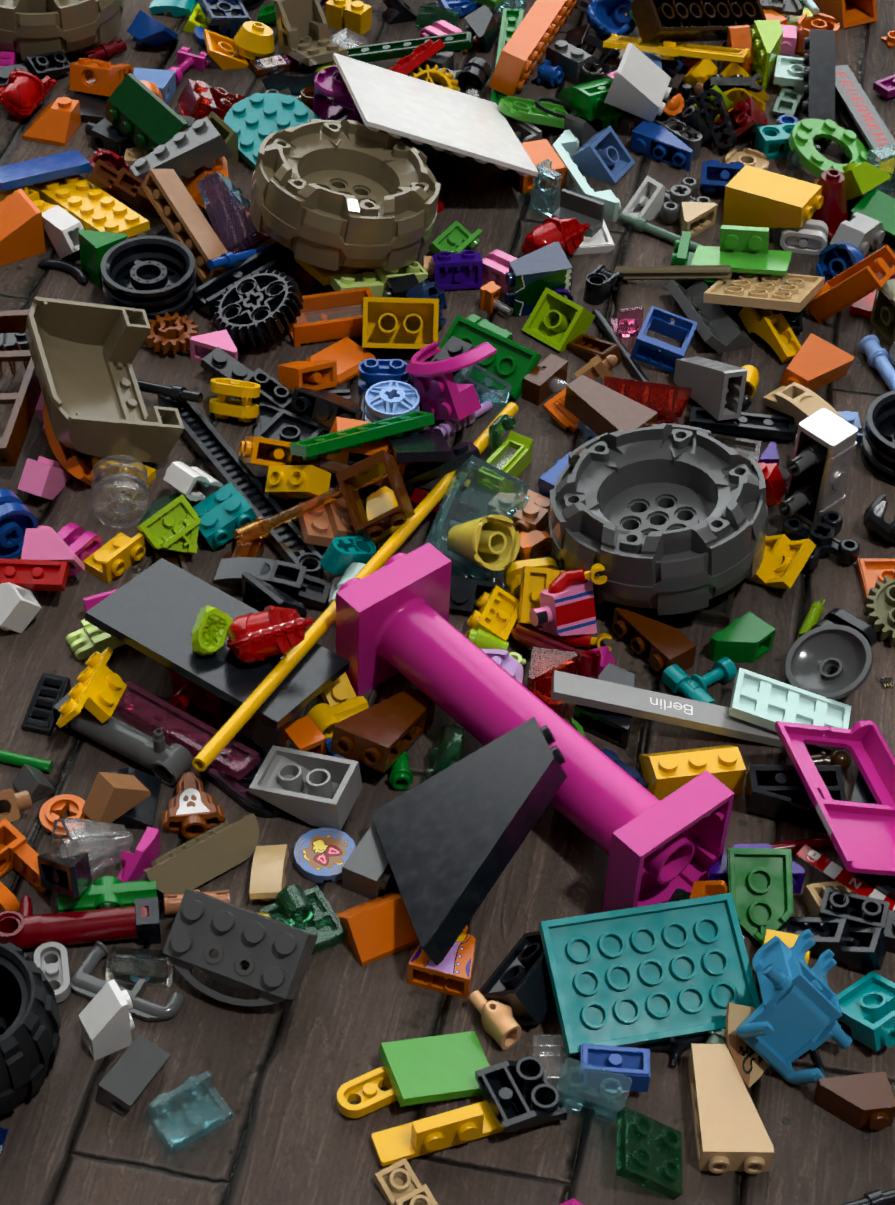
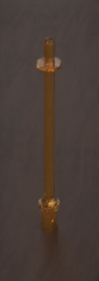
M397 463L401 477L405 475V468L416 463ZM387 472L357 487V490L387 477ZM340 486L266 519L262 516L254 518L252 523L233 530L234 539L240 537L236 543L239 546H243L259 537L262 539L270 535L272 528L343 497Z

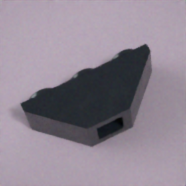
M300 387L294 388L289 412L332 428L336 417L362 420L363 411L350 399L330 392Z

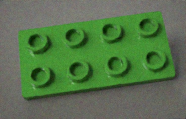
M722 225L720 228V247L697 246L691 265H730L732 273H745L749 276L769 274L771 277H781L788 273L792 252L769 250V228Z

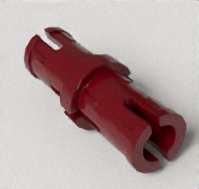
M119 38L108 44H100L98 48L85 52L83 57L107 61L112 56L127 51V45L123 38Z

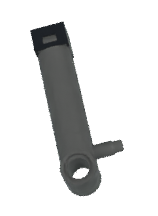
M68 693L53 707L55 728L70 736L78 732L151 770L155 777L162 780L164 785H175L182 774L186 773L193 766V756L184 746L173 743L170 746L165 744V736L162 729H155L153 737L112 716L102 724L84 706L77 716L62 728H59L56 725L61 715L59 709L70 699Z

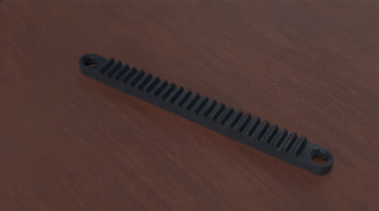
M157 395L160 407L178 408L184 426L180 436H183V440L188 442L189 448L192 447L193 453H197L198 459H202L203 465H207L208 471H212L214 478L217 477V480L224 486L231 482L236 490L243 495L259 519L256 523L263 528L264 540H268L269 546H273L274 552L279 553L280 559L301 566L315 565L317 568L306 569L305 574L322 578L324 575V568L320 563L322 556L312 544L304 542L303 534L274 498L265 492L264 486L198 407L191 401L178 402L165 399L166 396Z

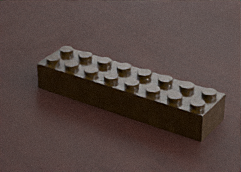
M633 0L629 3L643 43H663V41H727L729 26L749 25L750 29H753L754 20H766L760 0Z

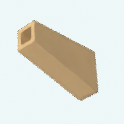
M691 1043L688 1073L699 1171H710L716 1174L727 1171H743L749 1174L769 1172L774 1156V1146L726 1044Z

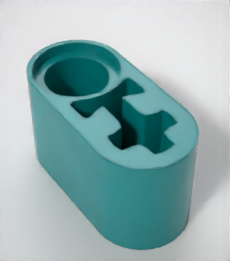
M364 536L335 537L320 559V563L331 574H344L353 562L366 564L374 555L376 546L370 539Z

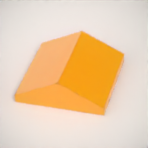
M204 29L203 35L207 52L223 70L248 67L247 58L238 54L239 49L234 48L235 42L233 39Z

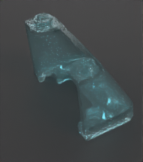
M472 455L454 473L424 544L429 542L452 561V574H469L473 576V579L484 580L486 577L497 578L501 571L484 569L452 551L448 546V532L455 525L491 514L504 515L512 519V516L518 510L522 511L526 507L530 497L527 495L530 484Z

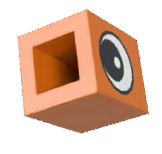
M308 715L281 726L282 747L326 755V737Z

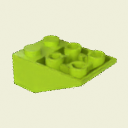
M754 20L753 29H750L754 56L752 71L755 74L763 75V78L756 82L760 86H764V91L775 74L777 55H780L783 28L779 20Z

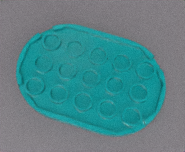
M254 93L233 104L225 115L224 122L238 133L239 156L255 170L259 148L263 140L270 133H276L282 129L295 127L310 120L321 118L292 95Z

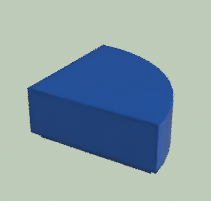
M196 26L194 29L195 38L200 45L206 47L203 31L207 28Z

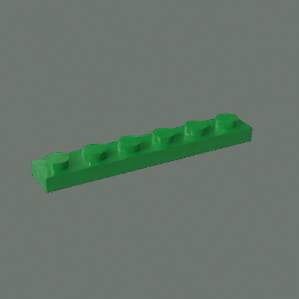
M414 411L290 443L291 455L302 456V460H315L319 458L318 454L340 453L341 448H360L364 442L379 443L383 441V437L396 438L404 436L406 431H424L425 426L435 424L434 413Z

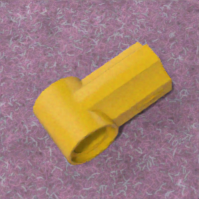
M357 696L331 707L327 703L317 704L310 709L307 715L327 739L332 738L333 728L336 723L369 708L364 696Z

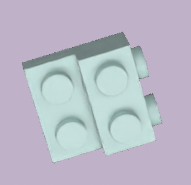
M777 55L773 84L781 87L792 86L795 91L802 92L803 85H806V82H802L803 71L806 69V66H803V58Z

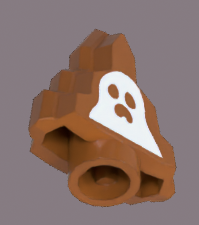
M194 772L183 773L176 785L177 795L169 800L168 810L162 813V828L170 833H182L185 838L193 839L225 822V816L222 806L215 804L213 795L204 792L203 782Z

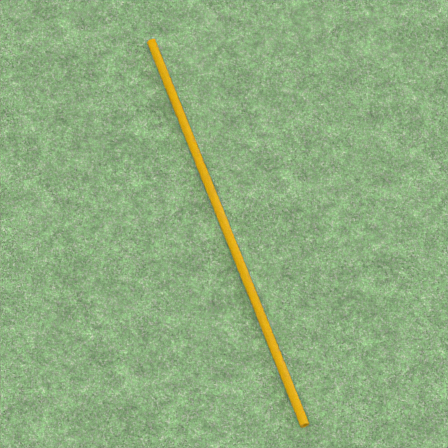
M513 402L508 403L474 441L473 444L479 449L480 454L519 411L517 404ZM474 462L445 474L414 509L415 515L407 518V521L397 528L354 578L362 579L381 569ZM335 600L304 633L305 639L281 659L192 760V765L196 770L203 772L336 621Z

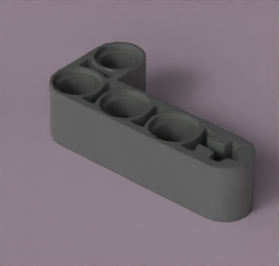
M670 98L667 101L663 99L662 102L667 104ZM663 112L661 116L656 115L653 123L667 128L693 150L692 160L698 159L701 152L702 134L675 117L667 116ZM635 115L634 128L645 119Z

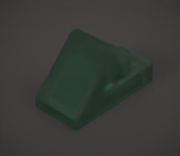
M437 2L420 5L416 27L425 28L432 26L433 23L439 20H444L458 27L460 10L439 7Z

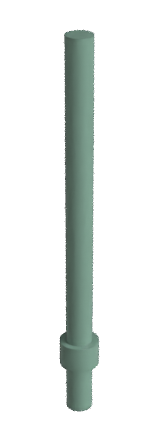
M621 212L619 215V221L633 226V229L639 232H648L674 244L676 240L681 239V236L648 223L647 219L640 216L636 218L624 212ZM690 241L689 250L695 252L697 246L703 245Z

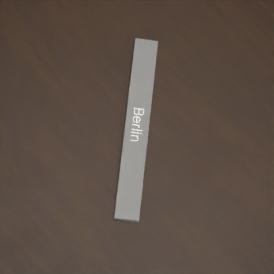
M554 670L552 675L551 699L766 745L783 746L777 732L729 716L730 707Z

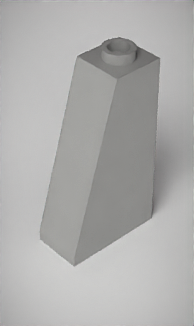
M699 356L676 359L673 382L718 421L741 417L748 372L745 368Z

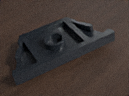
M262 400L259 405L260 411L259 416L257 415L253 436L294 443L329 434L331 428Z

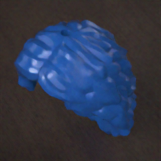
M592 0L586 10L587 22L591 24L590 28H594L596 35L606 39L610 38L611 34L624 36L633 32L637 27V24L629 14L631 11L629 3L633 0Z

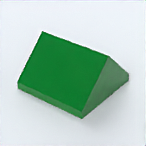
M79 229L81 269L99 288H103L100 268L101 260L111 247L128 239L127 234Z

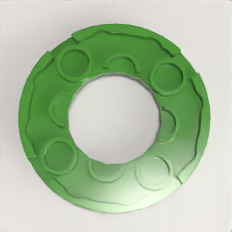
M803 119L795 124L789 134L788 142L791 151H796L797 156L800 158L799 162L819 178L828 169H837L843 172L842 167L849 164L835 163L820 154L813 144V139L820 140L821 137L826 138L825 141L832 140L836 142L840 149L843 147L845 155L850 159L849 163L855 161L857 165L866 161L873 165L872 156L860 140L856 138V134L851 130H845L838 126L833 120Z

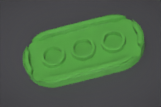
M506 96L500 99L498 109L511 118L564 129L565 118L556 117L542 111L535 105V100L514 96ZM539 102L542 106L554 112L568 113L565 111L566 108L564 106Z

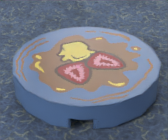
M322 827L308 831L295 844L294 860L297 871L304 878L317 883H324V880H332V882L342 880V867L356 848L354 840L345 832L335 828Z

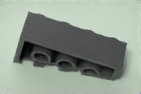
M206 116L195 121L185 131L175 134L165 144L157 146L147 156L137 159L129 168L134 175L142 180L147 176L150 169H174L179 178L188 179L195 175L197 169L205 165L207 169L216 165L215 160L225 157L227 160L233 157V154L220 133Z

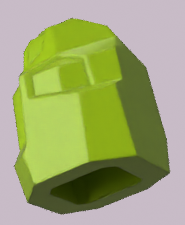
M203 607L196 617V622L191 632V644L194 652L205 656L214 654L226 641L228 629L233 619L215 607Z

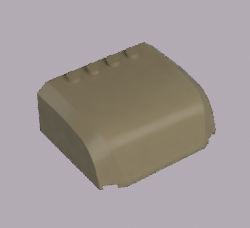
M35 296L27 316L25 336L56 439L64 446L83 454L102 458L164 463L182 434L184 426L178 408L153 406L150 413H147L132 367L134 358L151 330L145 309Z

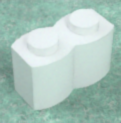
M180 461L172 462L163 478V481L168 486L191 501L199 500L201 502L224 486L200 468L195 466L189 467Z

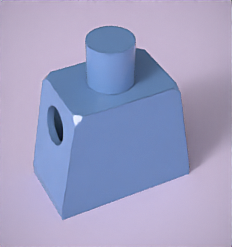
M134 68L133 75L138 80L155 83L162 94L164 102L168 104L176 92L175 71Z

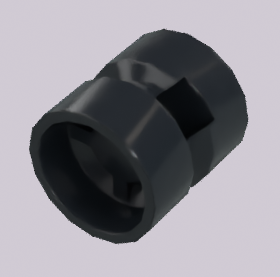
M479 57L468 60L457 77V87L460 88V92L472 96L480 94L491 77L492 70L489 63Z

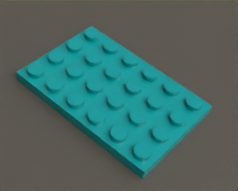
M732 893L541 921L538 925L567 1057L580 1055L581 1044L630 1047L666 1041L670 1037L684 1038L707 1034L709 1031L716 1032L719 1029L726 1030L727 1003L758 1008L761 1005Z

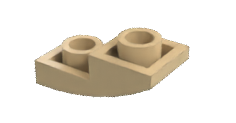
M288 844L256 846L250 877V900L272 901L276 898H282L286 885L285 868L289 857Z
M406 1158L374 1174L373 1180L389 1205H438L426 1184L421 1185Z

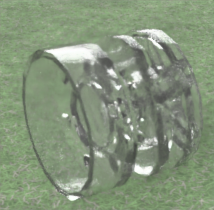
M123 454L111 455L96 463L90 473L93 514L97 520L106 526L114 528H129L143 521L150 511L147 469L143 463L132 456Z

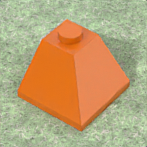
M58 97L37 115L22 135L23 139L65 147L81 125L79 100H73L68 97Z

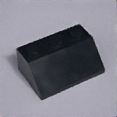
M540 931L525 933L479 990L487 1001L494 1000L510 1006L513 1018L520 1026H536L543 1022L548 1015L547 1011L555 1002Z

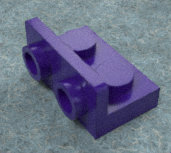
M464 250L461 253L452 254L448 251H441L438 254L432 255L433 282H439L438 290L482 287L483 261L478 252Z

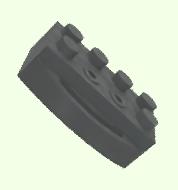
M186 889L163 953L168 955L173 965L189 983L214 999L240 1006H272L296 999L318 935L202 892ZM214 949L219 953L216 959H213L211 956V952ZM244 961L249 962V968L247 970H243L242 963ZM193 967H198L206 975L225 985L242 989H257L260 991V997L253 1000L224 995L198 980L193 975L192 969Z

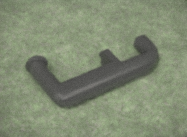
M96 941L94 943V947L85 956L70 981L71 989L74 993L91 1000L107 983V981L91 976L100 961L110 955L109 950L102 942ZM139 978L132 991L118 986L121 991L126 990L131 998L133 1009L129 1010L130 1014L145 1021L170 1019L180 1011L185 1002L181 992L172 993L165 1006L141 998L147 989L146 984L148 981L146 979Z

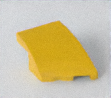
M785 534L766 536L765 553L762 563L753 578L745 579L768 587L791 589L816 545L810 539L791 541Z

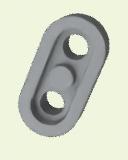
M46 942L35 950L34 962L37 967L41 968L52 989L56 988L54 990L56 1003H60L71 992L68 953L65 946L61 943Z

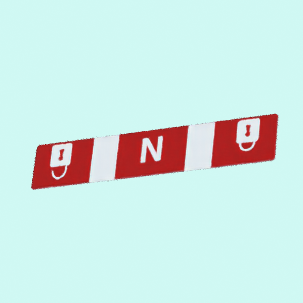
M805 844L797 852L796 855L854 893L890 902L889 910L895 911V901Z

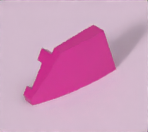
M148 826L135 849V853L122 851L120 858L122 860V869L117 877L121 882L136 881L144 874V869L152 865L151 862L157 858L161 851L160 829Z

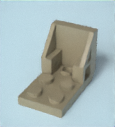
M274 0L278 39L283 53L307 66L334 61V53L348 57L346 48L330 41L328 23L319 0Z

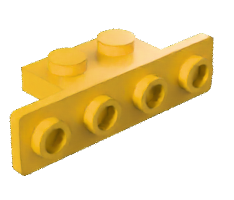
M110 647L101 654L96 651L86 661L85 664L88 667L78 675L77 680L79 683L69 691L68 696L70 699L59 709L61 715L56 722L59 728H62L77 716L83 706L102 724L111 718L127 685L118 674L112 672L106 666L113 653Z
M482 1101L375 1132L371 1135V1141L381 1166H388L404 1158L408 1160L500 1133L503 1130L495 1120L487 1102Z

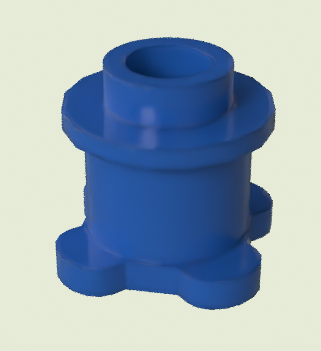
M545 60L537 69V84L541 85L543 81L550 83L552 87L561 84L564 78L562 68L560 66H551V61Z

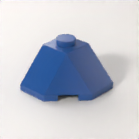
M139 10L127 30L128 33L134 36L132 41L142 47L146 44L151 48H155L178 37V34Z

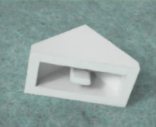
M647 175L622 212L636 218L640 216L648 221L660 216L666 187Z

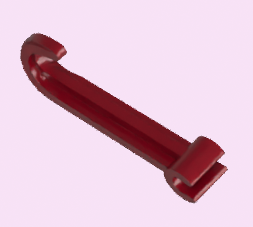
M517 623L512 628L511 636L518 644L578 670L577 675L589 678L590 675L596 678L599 677L600 653L591 650L579 651L549 638L551 634L545 632L541 626Z

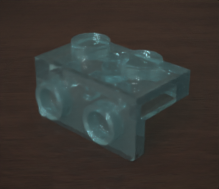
M546 159L535 166L539 174L537 177L533 176L532 189L530 191V207L551 217L558 209L562 174L551 169L552 161Z
M568 1057L565 1059L556 1089L559 1092V1099L562 1100L563 1106L576 1111H581L582 1107L595 1111L594 1115L608 1122H614L615 1118L624 1121L628 1109L627 1099L633 1082L630 1077Z
M210 1071L188 1078L184 1084L170 1092L158 1095L148 1105L150 1124L172 1154L233 1119V1111L215 1089L213 1075Z

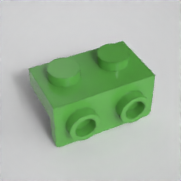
M456 220L430 244L428 249L434 254H438L441 251H448L453 254L461 253L468 249L474 250L480 243L478 237L483 231L479 228L471 234Z

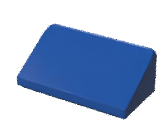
M581 1044L579 1087L634 1092L648 1091L651 1077L650 1049Z

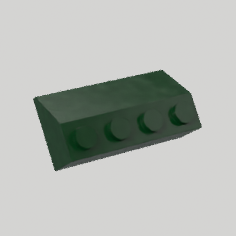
M132 73L127 74L107 99L105 118L146 155L153 152L157 146L171 140L175 134L185 131L188 127V123Z

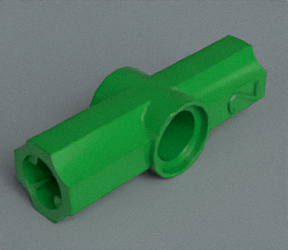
M104 876L96 879L93 885H89L80 897L74 899L57 893L59 913L135 906V899L158 897L156 880L121 882L120 879L113 876Z

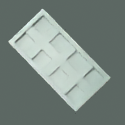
M739 668L735 677L728 715L775 732L776 721L848 729L851 706ZM816 745V746H818V747H821V748H824V749L830 750V751H833V750H836V749H842V750H844V748H837V747H828V746H819V745Z

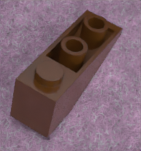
M622 607L615 608L612 630H614L618 637H621L629 644L636 654L643 657L653 670L663 675V671L673 664H677L683 671L693 667L697 646L679 629Z

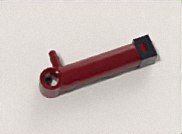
M24 896L21 898L20 913L10 910L0 913V943L6 944L10 942L22 949L23 952L25 949L37 948L41 944L51 941L61 943L62 945L95 943L96 941L107 942L138 939V946L161 944L158 897L135 899V906L33 915L31 898Z

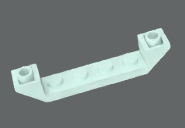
M570 129L565 130L552 147L566 166V188L569 191L604 202L603 219L617 222L618 212L621 210L619 198H616L612 190L594 192V189L590 188L585 176H582L577 164H574V160L571 157L579 150L578 138L572 134Z

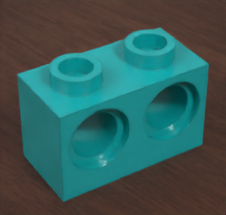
M796 123L757 127L754 147L767 157L766 160L796 157V151H791L788 142L789 134Z

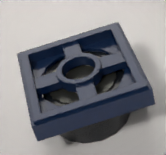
M241 0L197 1L206 17L207 28L215 30V33L220 35H229L230 38H233L238 32L239 25L251 21Z

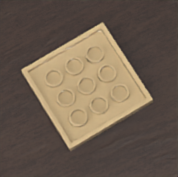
M734 272L731 279L717 280L703 293V303L800 312L824 287L825 277L790 273L781 277H771L769 274L749 276L745 273Z

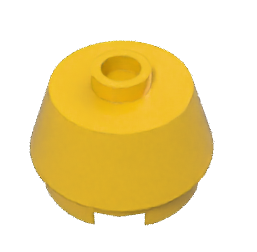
M244 22L233 39L235 42L234 48L239 49L238 54L251 60L255 59V56H271L275 50L273 30L261 22Z

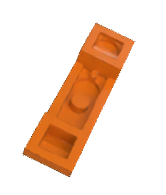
M44 401V427L49 445L55 457L74 477L93 488L98 486L90 464L76 456L73 449L64 446L56 439Z

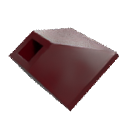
M751 97L736 104L735 108L728 112L737 135V142L751 138L756 134L757 127L768 125L766 113ZM723 114L720 116V119L716 122L717 126L722 124L724 120ZM724 134L725 140L722 142L727 144V139L730 137Z

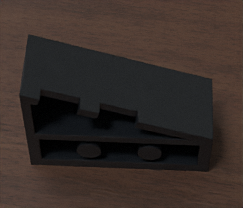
M793 765L748 766L744 781L747 811L827 833ZM815 765L832 799L846 801L841 765Z

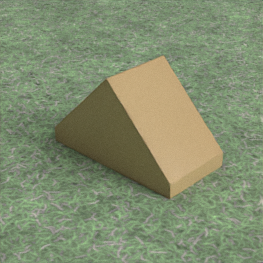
M681 202L679 217L681 234L682 231L692 232L691 238L714 225L718 204L711 202Z

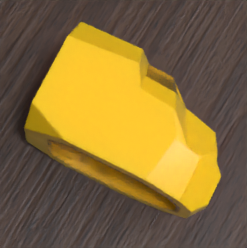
M701 59L683 77V81L685 84H690L691 88H694L696 83H705L710 76L716 75L717 67L710 59Z

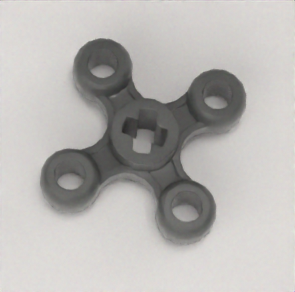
M692 177L683 178L680 185L672 186L670 191L665 189V203L662 205L660 212L661 220L665 223L677 221L680 215L681 202L712 203V201L705 196L693 198L698 191V182Z

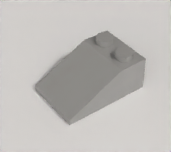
M273 745L249 786V791L312 826L335 828L341 831L363 787L359 761Z

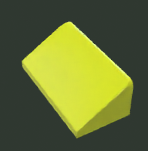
M198 3L183 28L185 32L194 33L196 26L207 28L206 17Z

